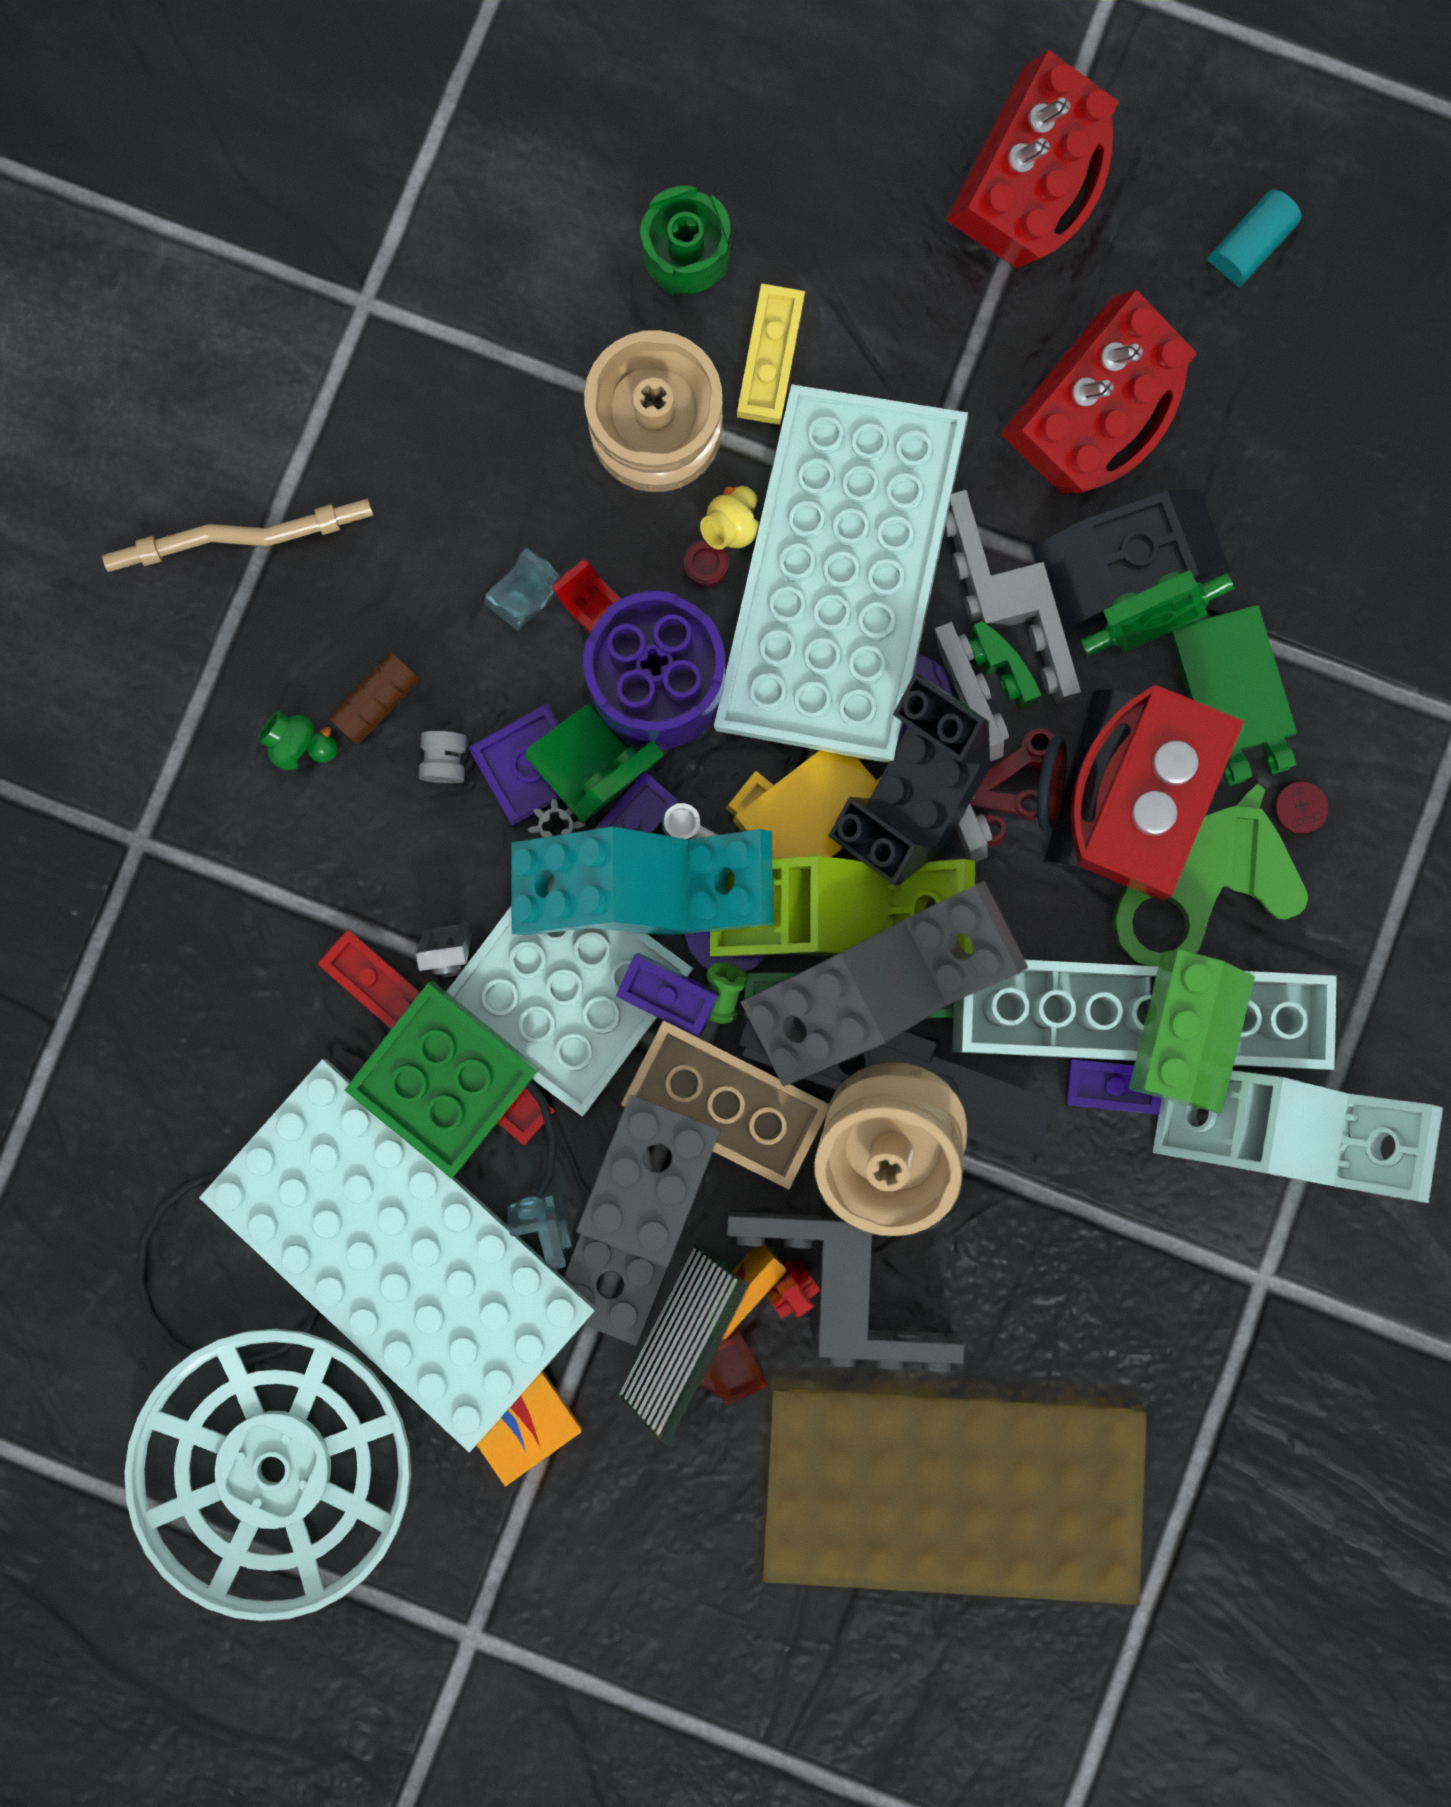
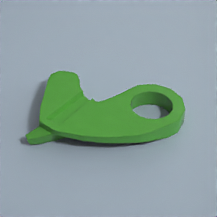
M1259 784L1255 785L1237 806L1228 807L1205 816L1172 896L1167 899L1179 908L1184 917L1185 925L1181 941L1171 950L1181 949L1192 953L1199 951L1210 914L1222 887L1250 895L1259 900L1265 910L1278 920H1286L1299 915L1306 908L1308 901L1306 888L1279 833L1265 812L1260 808L1265 789ZM1126 886L1115 907L1111 921L1115 944L1131 963L1139 966L1159 967L1162 953L1148 950L1140 944L1134 934L1132 923L1135 911L1143 901L1154 897Z

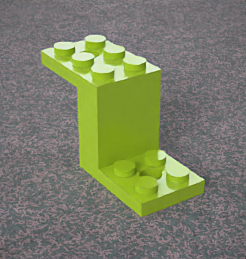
M825 856L772 859L773 925L710 932V956L733 957L798 954L832 957L869 936L924 910L930 898L933 897L937 904L974 886L975 861L958 859L927 862L899 886H894L862 861ZM732 870L726 877L725 886L727 892L735 884V875ZM959 933V946L964 952L972 954L973 945L971 940L965 934Z

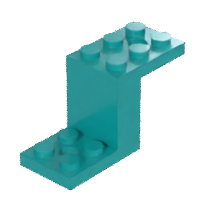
M607 827L512 842V934L533 935L599 928L659 936H675L773 925L772 831L756 829L687 840L618 827ZM732 870L735 875V884L727 892L725 886L726 877ZM553 875L554 888L548 892V881Z

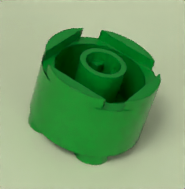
M692 186L672 187L655 196L649 204V208L644 218H642L640 226L642 256L647 272L668 294H693L710 288L724 277L730 260L731 227L725 207L712 194L710 197L705 193L697 191V188Z

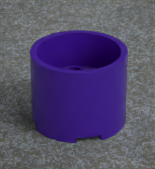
M645 591L631 594L618 600L607 608L608 611L596 623L584 647V674L595 708L609 729L619 738L632 745L643 748L651 741H654L660 749H669L686 744L702 734L713 722L723 694L725 684V652L719 631L708 614H704L694 604L677 597V594ZM658 659L659 664L662 665L661 675L652 676L651 670L648 669L650 666L649 660Z

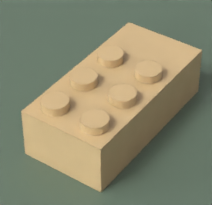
M664 1020L621 1102V1105L625 1107L631 1094L720 1129L721 1131L713 1152L787 1189H790L829 1108L828 1103L790 1084L783 1087L780 1079Z

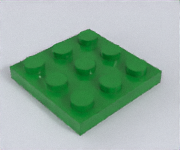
M431 981L423 988L344 1091L452 1179L540 1071V1068L434 981Z

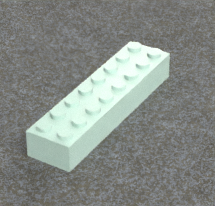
M1025 960L1029 968L1021 973L954 1002L952 1052L1136 1061L1158 967ZM1245 971L1255 976L1233 1066L1334 1070L1336 976Z

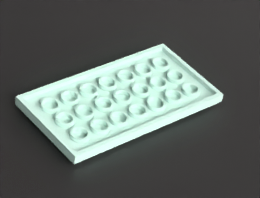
M791 384L725 674L724 690L715 718L714 728L716 731L889 763L894 761L903 722L893 716V713L914 675L949 512L950 498L953 493L967 428V412Z
M322 1059L199 1198L468 1452H471L597 1308L455 1177L451 1179L345 1092V1088L351 1081L327 1059Z

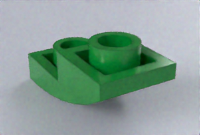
M983 621L974 624L968 634L970 638L968 641L974 655V659L971 660L974 666L981 665L985 675L1002 669L1003 675L999 676L1003 693L1008 701H1015L1018 710L1035 704L1042 696L1029 669L1017 652L1001 635Z

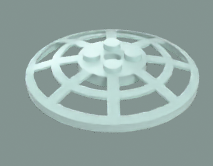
M276 1328L245 1331L221 1338L192 1353L170 1370L152 1391L137 1417L128 1444L125 1465L126 1502L132 1526L146 1556L161 1576L181 1594L206 1609L233 1618L257 1621L290 1619L317 1611L342 1598L361 1583L384 1557L400 1528L408 1504L411 1481L410 1446L402 1417L390 1393L374 1372L352 1353L329 1340L301 1331ZM280 1342L302 1345L314 1349L305 1374L279 1369L262 1370L248 1374L236 1348L250 1344ZM218 1356L229 1382L221 1385L207 1396L192 1413L189 1420L161 1411L169 1396L187 1376L205 1362ZM332 1357L345 1364L367 1384L379 1400L386 1415L361 1424L357 1414L347 1401L333 1388L322 1382ZM266 1384L292 1385L299 1389L289 1412H264L254 1387ZM236 1394L246 1420L235 1427L228 1436L204 1427L203 1424L211 1413L226 1399ZM316 1396L322 1398L335 1409L348 1429L325 1438L322 1437L317 1428L307 1421ZM152 1430L180 1439L176 1449L174 1464L177 1498L150 1509L146 1497L144 1468L148 1442ZM393 1433L397 1448L398 1479L395 1500L389 1513L366 1500L372 1472L368 1442ZM194 1445L217 1453V1458L215 1462V1482L193 1491L190 1464ZM355 1447L357 1457V1478L354 1493L329 1481L331 1475L330 1456ZM276 1457L283 1462L285 1475L281 1481L272 1482L263 1476L261 1465L265 1458ZM222 1500L227 1509L241 1520L231 1542L225 1540L209 1525L200 1511L201 1508ZM320 1500L344 1511L342 1519L323 1538L312 1544L304 1517L314 1509ZM184 1516L199 1540L215 1554L223 1558L210 1585L197 1579L177 1561L163 1542L157 1527ZM357 1519L379 1530L381 1534L361 1562L341 1579L324 1588L317 1558L325 1555L340 1543L354 1526ZM286 1527L293 1552L273 1555L248 1551L258 1528L276 1529ZM240 1566L264 1571L287 1570L298 1567L305 1595L287 1600L260 1601L243 1599L227 1593Z

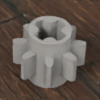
M552 799L551 809L546 812L534 809L539 823L538 826L528 828V832L533 836L542 835L543 838L553 836L546 829L553 827L555 819H561L564 826H569L568 829L562 830L561 835L583 831L587 828L585 822L583 824L581 821L573 822L572 818L575 814L569 807L566 811L559 809L556 799Z

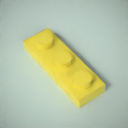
M761 283L737 409L738 418L781 425L805 291Z

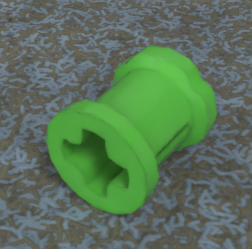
M714 963L708 969L706 975L709 981L708 987L721 993L709 1021L719 1024L732 1023L737 1018L739 1012L736 1005L740 991L747 985L748 976L743 969L732 964Z

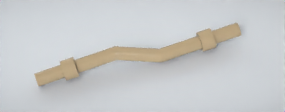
M367 498L336 508L332 504L314 509L315 514L268 528L207 524L156 539L154 535L135 541V546L104 554L102 559L106 570L111 572L138 563L148 566L162 562V556L210 542L271 546L319 531L323 535L339 531L340 525L373 516V511Z

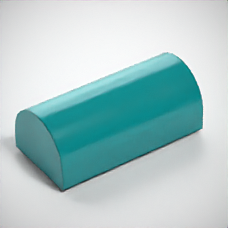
M1275 189L1269 190L1208 256L1207 261L1237 287L1241 288L1301 221L1299 207L1287 194Z

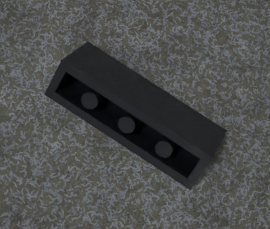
M1096 690L1092 693L1065 786L1060 813L1053 828L1043 863L1109 883H1115L1113 880L1076 866L1078 860L1071 829L1072 797L1080 767L1091 745L1110 719L1138 694L1118 690ZM1126 725L1118 726L1108 737L1091 766L1082 799L1081 817L1085 822L1094 820L1098 787L1110 759L1130 734V729Z

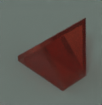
M739 1324L722 1341L712 1332L710 1333L688 1377L690 1381L722 1398L726 1406L768 1386ZM705 1335L701 1336L682 1374L683 1377H685ZM695 1340L691 1342L676 1373L679 1374ZM686 1344L682 1345V1347H681V1349H680V1351H679V1353H678V1355H677V1357H676V1359H675V1361H674V1363H673V1365H672V1367H671V1370L674 1369V1367H675L677 1361L679 1360V1358H680V1356H681V1354H682V1352H683V1350H684ZM676 1349L672 1351L665 1365L666 1367H668ZM667 1353L663 1355L659 1363H663Z

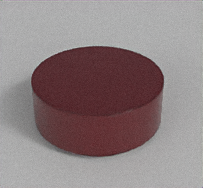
M701 540L692 544L685 553L684 570L686 576L693 584L699 587H714L721 583L728 573L729 559L724 548L721 550L714 549L705 540Z

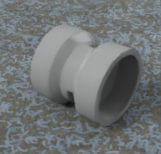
M447 731L422 732L420 747L424 750V761L419 764L418 778L434 783L464 782L465 768L461 764V754L466 751V735Z

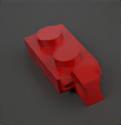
M800 1258L792 1263L789 1259L781 1262L785 1266L786 1272L766 1294L782 1319L791 1312H794L797 1318H799L814 1307L810 1298L821 1290Z

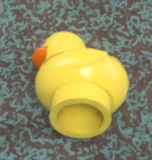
M746 486L726 487L723 495L715 497L710 502L707 515L701 520L700 530L703 538L712 548L721 550L727 546L740 549L748 546L757 537L759 522L754 519L753 512L757 507L758 500L751 488Z

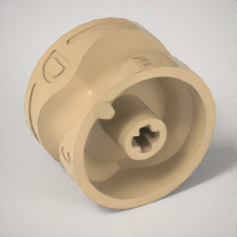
M650 330L632 333L615 341L594 362L587 376L584 390V406L593 448L605 469L621 483L634 489L648 492H666L678 489L693 482L702 475L714 461L720 448L723 434L722 386L719 374L706 353L692 341L678 334L661 330Z
M887 1062L874 1064L858 1070L846 1078L836 1089L830 1101L824 1131L821 1135L815 1159V1177L818 1188L829 1207L850 1225L877 1235L901 1236L925 1230L940 1221L955 1203L962 1181L963 1159L967 1141V1118L957 1094L936 1074L922 1067L907 1063Z

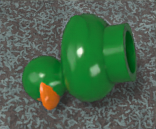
M280 711L275 712L266 722L258 737V741L268 747L270 761L283 770H296L299 767L297 761L305 750L312 760L319 763L331 761L338 752V744L331 735V727H325L316 733L314 723L310 718L301 714L287 717Z

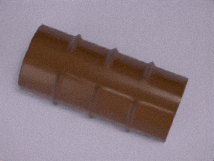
M390 652L377 666H373L371 673L361 683H358V686L346 699H342V703L328 718L354 743L359 745L371 731H375V727L388 714H391V710L403 698H407V694L420 679Z

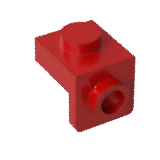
M583 559L575 567L567 571L552 586V590L566 611L589 634L599 619L608 611L607 608L621 599L598 576L593 566L586 559Z

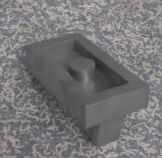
M469 922L424 929L416 951L419 971L432 969L433 974H442L443 978L459 975L462 964L467 962L472 939Z

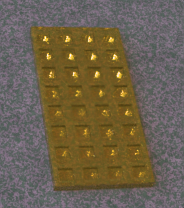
M773 1388L763 1582L1139 1605L1147 1413L1143 1410Z

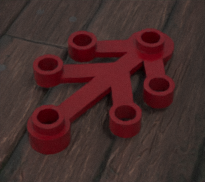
M1043 728L1029 731L1024 736L1020 749L988 770L974 795L975 799L970 803L971 807L1017 814L1027 821L1037 819V809L1026 811L1021 806V803L1027 799L1037 802V791L1029 789L1022 791L1019 795L994 792L992 790L1028 766L1042 768L1046 749L1038 751L1031 744L1037 739H1043L1049 744L1055 735ZM996 815L986 816L985 819L988 825H996L1001 830L987 844L988 846L999 845L1006 836L1005 822ZM955 830V832L953 833L952 836H957V837H958V835H957V833H956V830Z

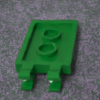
M1259 605L1195 621L1170 632L1169 637L1187 697L1245 721L1223 772L1227 786L1246 782V779L1252 777L1249 762L1241 750L1262 745L1271 775L1288 771L1290 767L1296 766L1293 751L1285 739L1295 736L1297 730Z

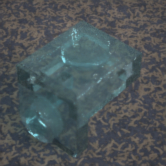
M526 548L520 553L515 568L486 593L483 603L519 631L552 600L554 595L552 586L560 579V575L548 561L539 558Z
M527 1197L515 1204L509 1205L508 1229L510 1236L538 1231L546 1266L551 1270L566 1267L565 1248L573 1247L568 1220L559 1221L554 1197Z

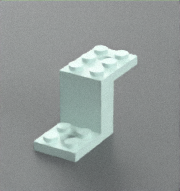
M1232 1071L1222 1114L1209 1111L1208 1118L1202 1126L1197 1121L1199 1108L1161 1098L1153 1153L1429 1203L1443 1107L1348 1094L1284 1077ZM1391 1135L1395 1141V1151L1390 1158L1385 1160L1380 1151L1381 1143L1384 1138Z

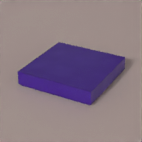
M547 703L468 747L513 827L535 816V808L544 811L551 807L552 799H556L557 803L562 800L525 757V751L531 745L559 725Z

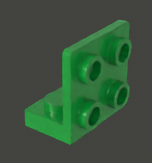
M590 705L582 707L525 751V757L582 824L635 783L644 772H647L664 755L654 741H651L640 751L634 746L626 749Z

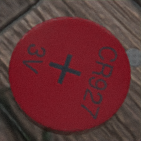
M1295 782L1283 788L1277 795L1274 803L1275 817L1278 823L1288 832L1308 834L1317 830L1325 822L1328 815V801L1322 790L1314 784Z

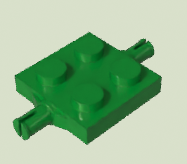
M1191 570L1182 574L1180 572L1169 573L1155 582V586L1139 594L1130 592L1115 599L1111 607L1103 610L1108 621L1106 628L1084 639L1082 638L1081 642L1088 657L1112 645L1120 647L1124 654L1207 616L1206 606L1209 604V601L1231 590H1235L1227 572L1202 584L1196 582Z

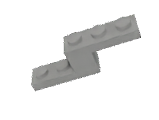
M967 490L952 493L944 534L946 537H953L957 553L952 554V562L957 579H965L969 595L964 597V604L969 621L971 623L983 621L996 630L1032 620L1033 625L1028 627L1029 638L1035 652L1041 651L1045 668L1041 669V679L1046 694H1053L1056 705L1074 701L1081 693L1044 562L991 576Z
M952 622L935 628V646L959 701L989 720L990 762L1003 757L1004 740L1009 738V734L1001 714L992 715L986 701L991 699V693L985 677L982 673L975 675L969 661L974 659V655L966 635L958 636ZM969 804L956 828V833L968 860L977 862L987 858V842L993 838L984 815L975 816L971 804Z

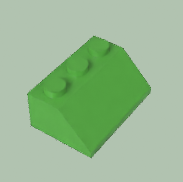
M1181 949L1162 952L1129 1089L1222 1114L1255 976L1227 962Z

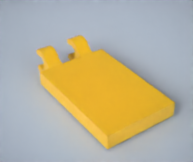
M819 750L736 814L732 821L741 832L756 829L772 831V859L807 856L834 857L844 848L828 835L849 796L870 799L881 777L877 781L860 762L863 758Z

